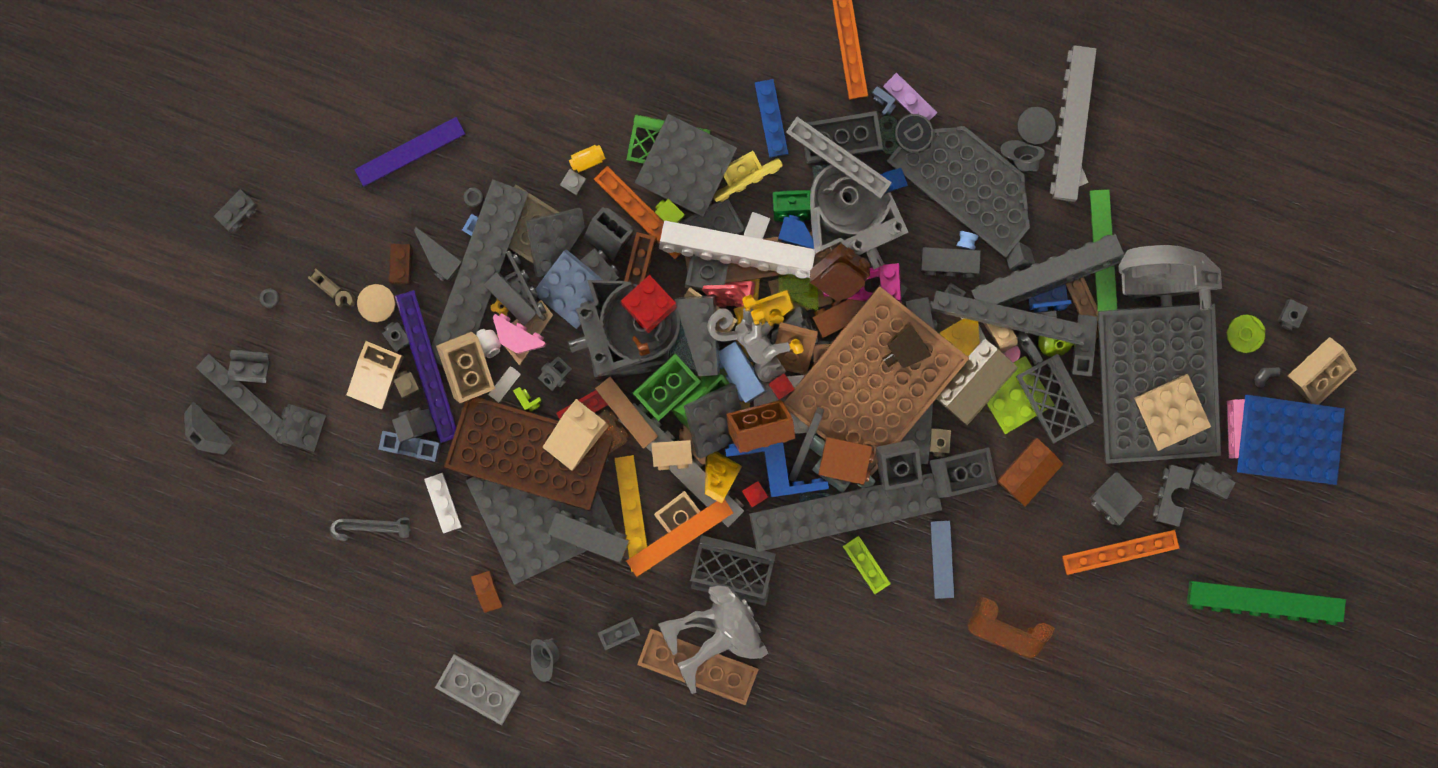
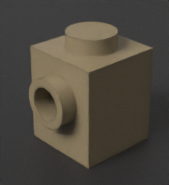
M406 370L396 375L397 379L394 380V383L402 398L421 391L414 373H408Z
M931 429L929 452H933V456L945 457V453L950 452L951 430Z

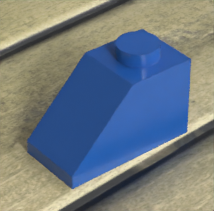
M793 215L784 217L778 241L814 249L813 239L804 222L799 221L800 218Z

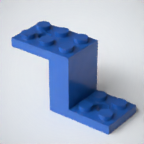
M782 442L739 453L735 444H729V448L725 449L726 457L764 452L771 497L829 489L828 481L824 482L823 478L812 479L811 484H804V481L792 482L793 486L789 487Z

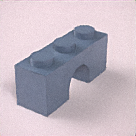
M382 431L378 450L437 462L441 443L419 438L399 442L396 433Z

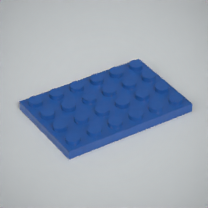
M1245 395L1237 472L1337 485L1345 409Z

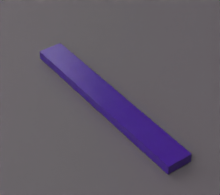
M412 290L396 295V302L436 427L439 442L451 440L454 437L456 425L415 291Z

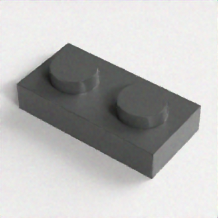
M633 617L598 632L605 650L641 635Z

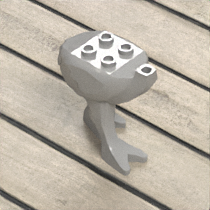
M729 586L709 587L710 599L713 602L711 609L704 612L695 611L684 618L668 620L658 624L673 655L677 654V635L680 630L700 627L715 633L713 637L703 643L699 652L694 657L677 663L691 694L696 693L697 668L711 657L726 650L749 659L762 658L768 654L764 643L759 637L761 630L753 618L754 614L750 606H748L745 599L741 600Z

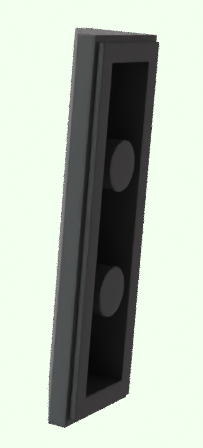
M498 271L484 284L524 326L537 314L536 310Z

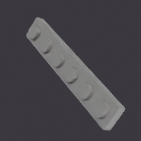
M799 117L795 118L786 131L788 135L880 199L892 184V182Z

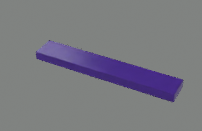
M457 117L354 170L363 187L466 134Z

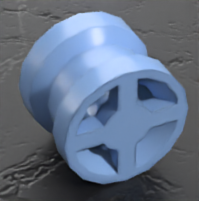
M960 231V241L957 242L956 246L966 250H975L974 244L979 236Z

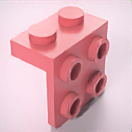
M753 281L726 283L725 285L703 286L702 291L707 296L716 295V306L743 307L742 298L750 294L753 297L755 284Z

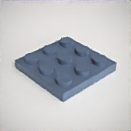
M566 249L535 290L539 299L577 329L581 323L576 308H579L583 302L591 301V303H594L587 280L603 279Z

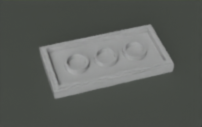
M456 654L452 656L435 687L500 725H503L521 693L518 689Z

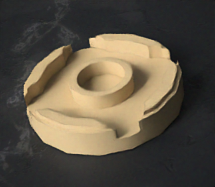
M379 284L369 285L364 288L357 300L358 311L362 317L377 323L391 317L396 305L391 290Z

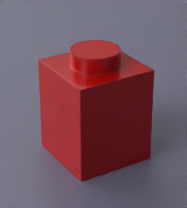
M782 374L768 384L778 400L795 390L785 374Z
M759 481L742 491L751 507L768 498Z

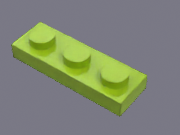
M859 536L843 546L874 594H877L891 584Z

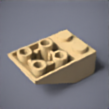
M366 341L359 356L347 396L383 409L404 356Z

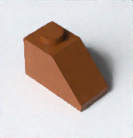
M491 570L471 577L484 613L503 607Z

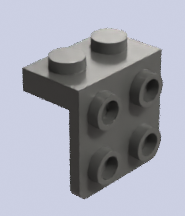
M1116 472L1090 499L1093 501L1091 505L1097 511L1102 510L1106 514L1105 519L1110 524L1120 525L1125 520L1124 518L1141 502L1142 496Z

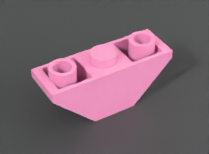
M502 313L500 316L496 314L493 316L499 341L503 346L517 354L545 347L546 343L541 335L535 332L533 335L526 332L528 328L519 323L515 326L509 322L511 319Z

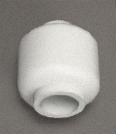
M481 329L477 332L476 336L479 338L484 356L487 358L496 356L500 352L501 347L496 333L491 329Z

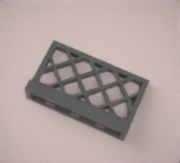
M1058 354L1016 376L1052 444L1094 422ZM1046 364L1051 371L1049 378L1039 375L1041 367ZM1027 374L1035 376L1033 386L1026 385L1022 377ZM1038 378L1048 381L1045 390L1036 388ZM1051 382L1058 384L1060 388L1058 395L1048 392ZM1034 391L1044 393L1042 403L1035 402L1033 398ZM1047 395L1057 398L1055 407L1045 405ZM1060 399L1066 400L1069 404L1067 412L1057 409ZM1044 408L1053 410L1051 420L1043 417L1042 412ZM1056 412L1066 414L1064 424L1054 422ZM1069 416L1077 419L1079 423L1077 427L1067 426ZM1053 425L1062 427L1061 435L1054 438L1051 432Z
M701 535L690 581L711 587L726 586V584L730 583L732 586L730 588L735 593L765 600L776 553L767 551L757 552L755 548ZM702 549L709 550L713 555V558L705 563L700 557ZM723 554L729 555L732 560L725 567H722L718 560V557ZM741 559L747 560L751 567L741 572L736 564ZM716 560L721 569L711 574L706 565ZM734 564L739 574L730 579L725 569ZM759 564L769 565L768 572L760 577L755 567ZM704 566L709 576L703 580L695 578L696 571ZM753 569L758 579L748 583L743 574ZM722 571L728 581L718 584L713 576ZM739 576L746 583V586L741 589L735 588L732 583ZM760 580L764 587L762 594L754 593L750 586Z

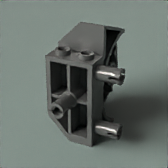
M587 280L594 303H591V301L583 302L579 308H576L585 336L568 341L571 346L570 350L572 353L589 348L598 376L660 357L675 344L681 329V319L677 308L650 333H647L621 304V300L638 286L637 284L626 281ZM636 336L641 344L648 343L650 354L640 356L637 345L632 340V337Z

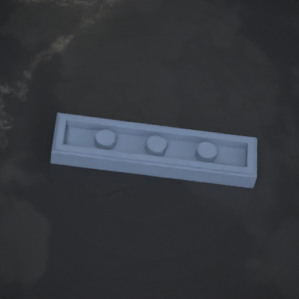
M950 521L930 522L935 599L954 598Z

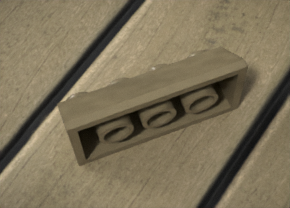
M985 338L968 356L969 360L936 398L941 405L966 425L974 419L1018 369L1011 360Z

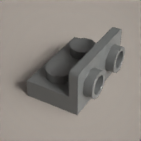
M240 189L214 217L230 233L236 232L242 227V221L246 217L250 218L256 212L255 208L258 205Z
M243 350L230 351L231 361L227 374L228 380L266 383L270 368L268 353Z

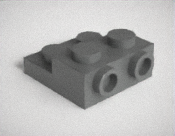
M288 404L282 412V418H284L282 425H279L276 430L277 441L314 452L326 415Z

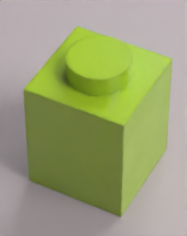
M669 198L666 201L662 200L655 207L657 209L655 214L663 221L679 223L685 217V214Z

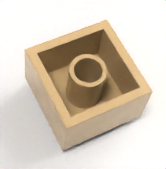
M684 491L654 515L669 533L701 511Z

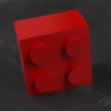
M650 275L621 300L622 306L647 333H650L677 308L676 302Z

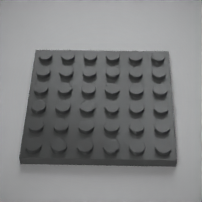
M472 477L466 480L514 585L587 551L584 548L548 535L556 512L561 513L564 510L572 513V518L579 520L582 517L591 521L590 525L597 527L600 524L609 528L608 532L612 534L617 532L598 490L591 511H587L480 478Z

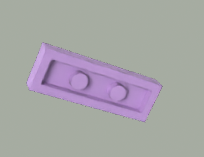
M897 73L883 86L910 114L922 115L929 121L937 114V111Z

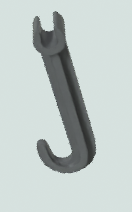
M406 517L398 519L397 522L339 519L330 526L331 536L341 541L348 540L347 535L337 533L341 529L398 533L402 538L409 537V531H411L410 519Z

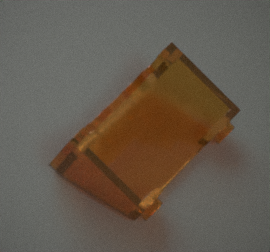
M979 596L968 622V630L973 635L1027 658L1037 657L1055 630V627L1041 622L1034 628L1029 627L1027 632L1001 622L996 619L998 614L997 604L983 596Z

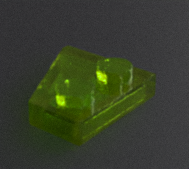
M792 274L778 275L779 293L789 290L792 301L818 311V288L810 283V278H798Z

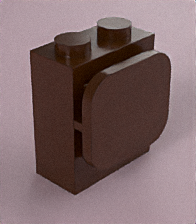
M840 244L810 270V283L837 302H840L842 299L852 297L865 285V280L870 276V263L867 259L857 255L851 248Z

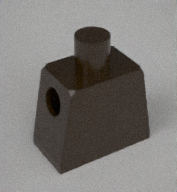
M909 322L887 343L891 352L882 359L888 367L899 362L902 368H906L930 357L932 354Z

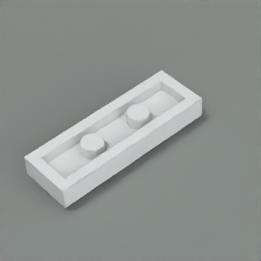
M440 473L424 479L442 532L446 533L461 528L462 526L444 474Z

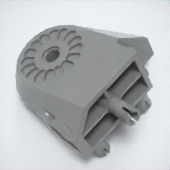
M833 165L822 169L815 177L810 192L811 224L815 253L828 248L832 252L837 246L843 244L847 248H851L857 255L866 252L873 269L885 265L876 247L908 233L891 192L883 195L880 199ZM842 195L847 197V202L843 199Z
M1155 245L1129 249L1119 264V273L1122 274L1123 294L1132 299L1156 296L1160 297L1161 306H1172V296L1199 292L1200 310L1212 309L1211 290L1222 289L1221 269L1204 253L1181 246Z

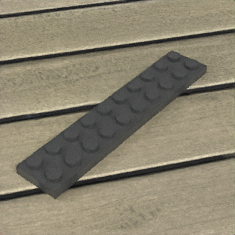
M492 179L431 346L436 363L442 365L437 345L470 332L476 335L479 331L492 295L484 284L495 272L498 271L500 273L506 252L509 249L526 203L528 192Z
M923 474V483L886 491L882 484L749 513L757 552L940 511L942 507L940 498H937L933 474Z

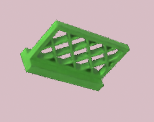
M635 115L626 160L644 164L645 159L643 158L648 156L649 152L647 153L642 142L650 137L655 142L653 135L660 132L665 120ZM637 127L646 129L649 136L640 141L636 136ZM699 128L709 134L711 132V130ZM640 145L645 155L640 158L631 157L633 148Z

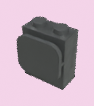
M602 207L591 220L583 238L614 261L624 250L627 242L631 240L634 229L611 209Z

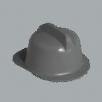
M1019 140L1007 141L1000 147L1001 153L1005 157L1012 159L1015 166L1021 171H1038L1040 159L1045 155V151L1041 147Z
M553 638L543 641L534 639L531 643L532 671L540 681H549L553 674V665L560 657L556 640Z

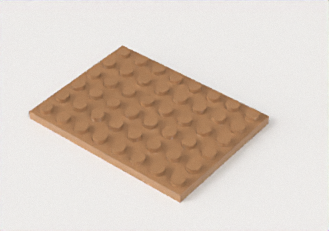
M879 285L783 403L788 411L808 427L811 424L817 407L823 408L824 413L816 433L825 440L826 437L871 446V451L875 453L873 462H869L867 470L871 471L870 476H872L878 469L876 447L900 442L969 360V357ZM910 322L932 355L906 368H902L899 362L888 367L882 359L891 352L887 343Z

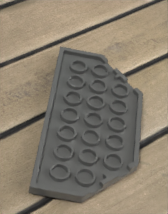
M965 126L933 129L931 143L924 150L909 152L898 146L886 161L894 169L902 168L905 178L973 233L978 235L1004 258L1007 257L1030 228L1024 174Z

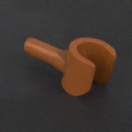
M633 336L632 340L637 345L640 356L650 354L648 343L641 344L638 338Z

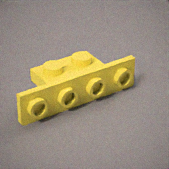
M754 151L747 153L729 164L723 176L727 186L716 191L713 199L716 202H721L728 199L730 194L743 191L752 182L757 183L763 179V176L779 171L780 167L783 166L779 158H776L761 166Z

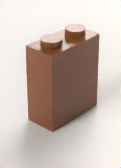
M826 437L818 475L864 485L865 481H869L871 471L867 470L868 464L873 462L875 452L871 451V446Z

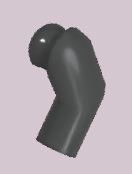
M1280 368L1260 369L1254 378L1255 385L1261 388L1265 386V382L1269 377H1280Z

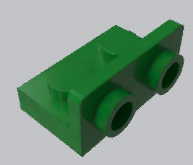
M811 190L773 192L774 221L783 222L784 217H789V215L799 217V221L811 220Z

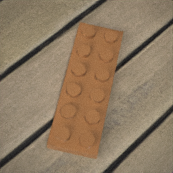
M650 629L637 665L685 683L677 663L694 657L701 647L677 638V654L673 655L662 632ZM717 654L697 668L696 687L746 705L759 668Z

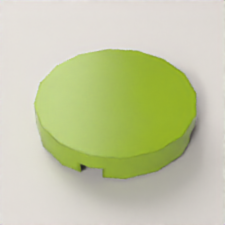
M1240 315L1228 325L1226 332L1227 340L1230 346L1238 352H1253L1264 343L1265 327L1255 316Z

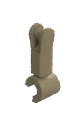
M315 268L313 275L308 277L330 297L335 298L338 307L344 305L343 299L347 297L349 305H355L356 299L352 293L341 291L338 285ZM322 276L324 280L320 284L317 281Z

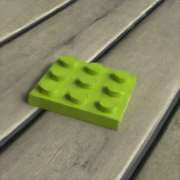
M1026 356L1014 362L1018 369L987 403L1004 434L1037 416L1016 378L1017 375L1032 368ZM1027 374L1022 377L1026 385L1033 386L1035 376ZM1038 378L1036 388L1045 390L1043 384ZM1034 391L1033 398L1035 402L1042 403L1044 393ZM1047 395L1045 405L1053 407L1054 403L1050 396Z

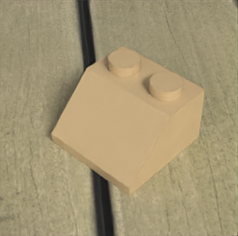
M691 440L651 443L653 465L658 467V470H669V466L677 465V469L689 468V464H693Z

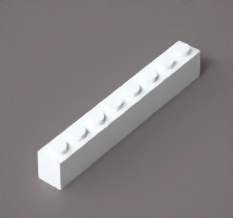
M664 221L659 249L667 253L677 252L688 257L695 254V256L701 257L704 260L714 259L724 264L734 263L739 264L741 267H755L761 271H776L781 275L792 274L798 278H810V270L813 268L815 257L814 249L669 221Z

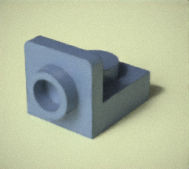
M878 86L872 92L873 100L880 105H887L881 115L883 117L886 113L890 115L896 107L893 104L896 99Z

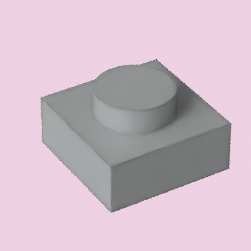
M569 169L560 186L577 195L586 178Z

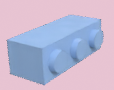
M733 342L719 351L720 368H725L728 373L726 375L728 382L736 385L741 402L750 403L767 392L738 342Z

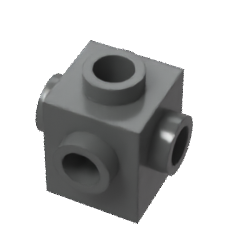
M558 356L551 363L547 362L541 368L542 374L538 379L553 391L557 386L561 388L567 382L566 376L572 368Z

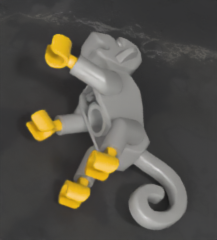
M752 294L742 298L745 306L743 309V319L736 326L735 331H717L715 329L716 323L722 317H725V320L719 322L721 329L731 326L734 319L728 309H719L714 312L707 324L709 334L718 341L737 340L741 343L753 362H755L754 371L762 382L773 381L774 377H778L786 372L776 355L790 352V349L793 350L794 354H800L804 351L803 345L798 339L792 340L791 344L786 342L772 345L767 334L772 330L774 323L780 325V322L783 323L784 317L778 312H772L769 316V322L766 321L762 325V322L759 320L764 319L765 316L761 308L755 310L750 308L756 305Z

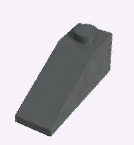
M416 227L414 232L432 269L436 271L434 275L442 281L445 279L450 281L459 270L462 262Z

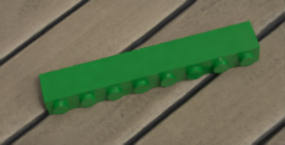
M1189 581L1187 604H1191L1193 609L1203 610L1204 606L1211 607V611L1222 612L1223 608L1230 609V613L1242 614V611H1249V615L1261 616V613H1268L1270 618L1280 619V615L1288 616L1287 620L1299 621V617L1307 618V622L1318 623V620H1326V624L1337 625L1338 622H1344L1346 599Z

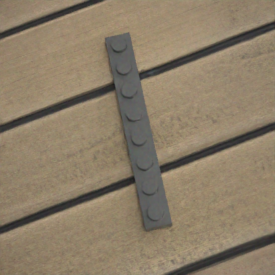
M936 291L932 307L934 312L1079 345L1084 344L1088 326Z

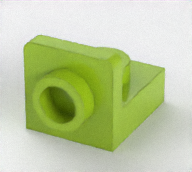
M518 387L513 390L525 411L530 410L532 412L540 407L539 403L542 402L540 397L529 402L528 400L531 397L526 389L522 390Z

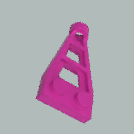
M899 263L886 264L876 269L870 268V276L866 280L879 277L881 287L898 301L902 302ZM863 286L858 293H855L848 299L867 301L872 293L867 292L865 286ZM823 292L824 297H828V296H829V295H827L826 293Z

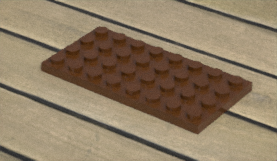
M475 397L464 403L444 468L591 511L613 437L602 434L572 471L543 448V445L559 421Z

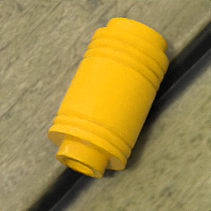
M593 145L571 155L572 159L569 162L573 171L577 169L579 173L602 163V160L606 158L600 145Z

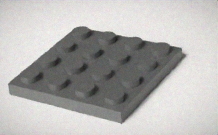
M668 114L635 183L666 199L669 198L672 202L704 217L737 147Z

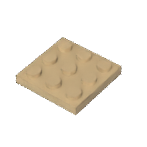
M1188 374L1134 398L1158 451L1211 427Z

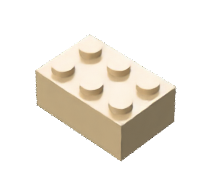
M467 333L436 346L453 397L459 403L495 389L479 338L474 333Z

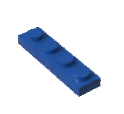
M774 80L755 82L769 158L788 155Z

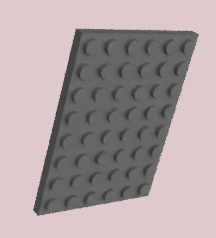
M1211 303L1212 309L1200 310V304L1098 311L1106 464L1221 456L1215 303ZM1188 374L1211 427L1158 451L1134 398Z

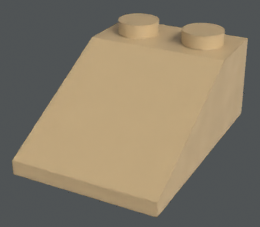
M575 399L563 414L543 445V448L573 471L609 426L603 419Z

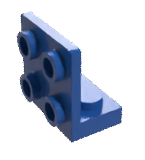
M1066 284L1028 299L1029 311L1034 310L1035 313L1046 312L1048 308H1053L1054 311H1061L1067 309V306L1072 304L1071 300L1067 299Z

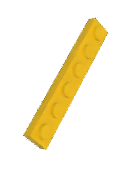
M634 455L615 458L625 533L627 535L626 539L630 540L628 544L629 559L647 547Z

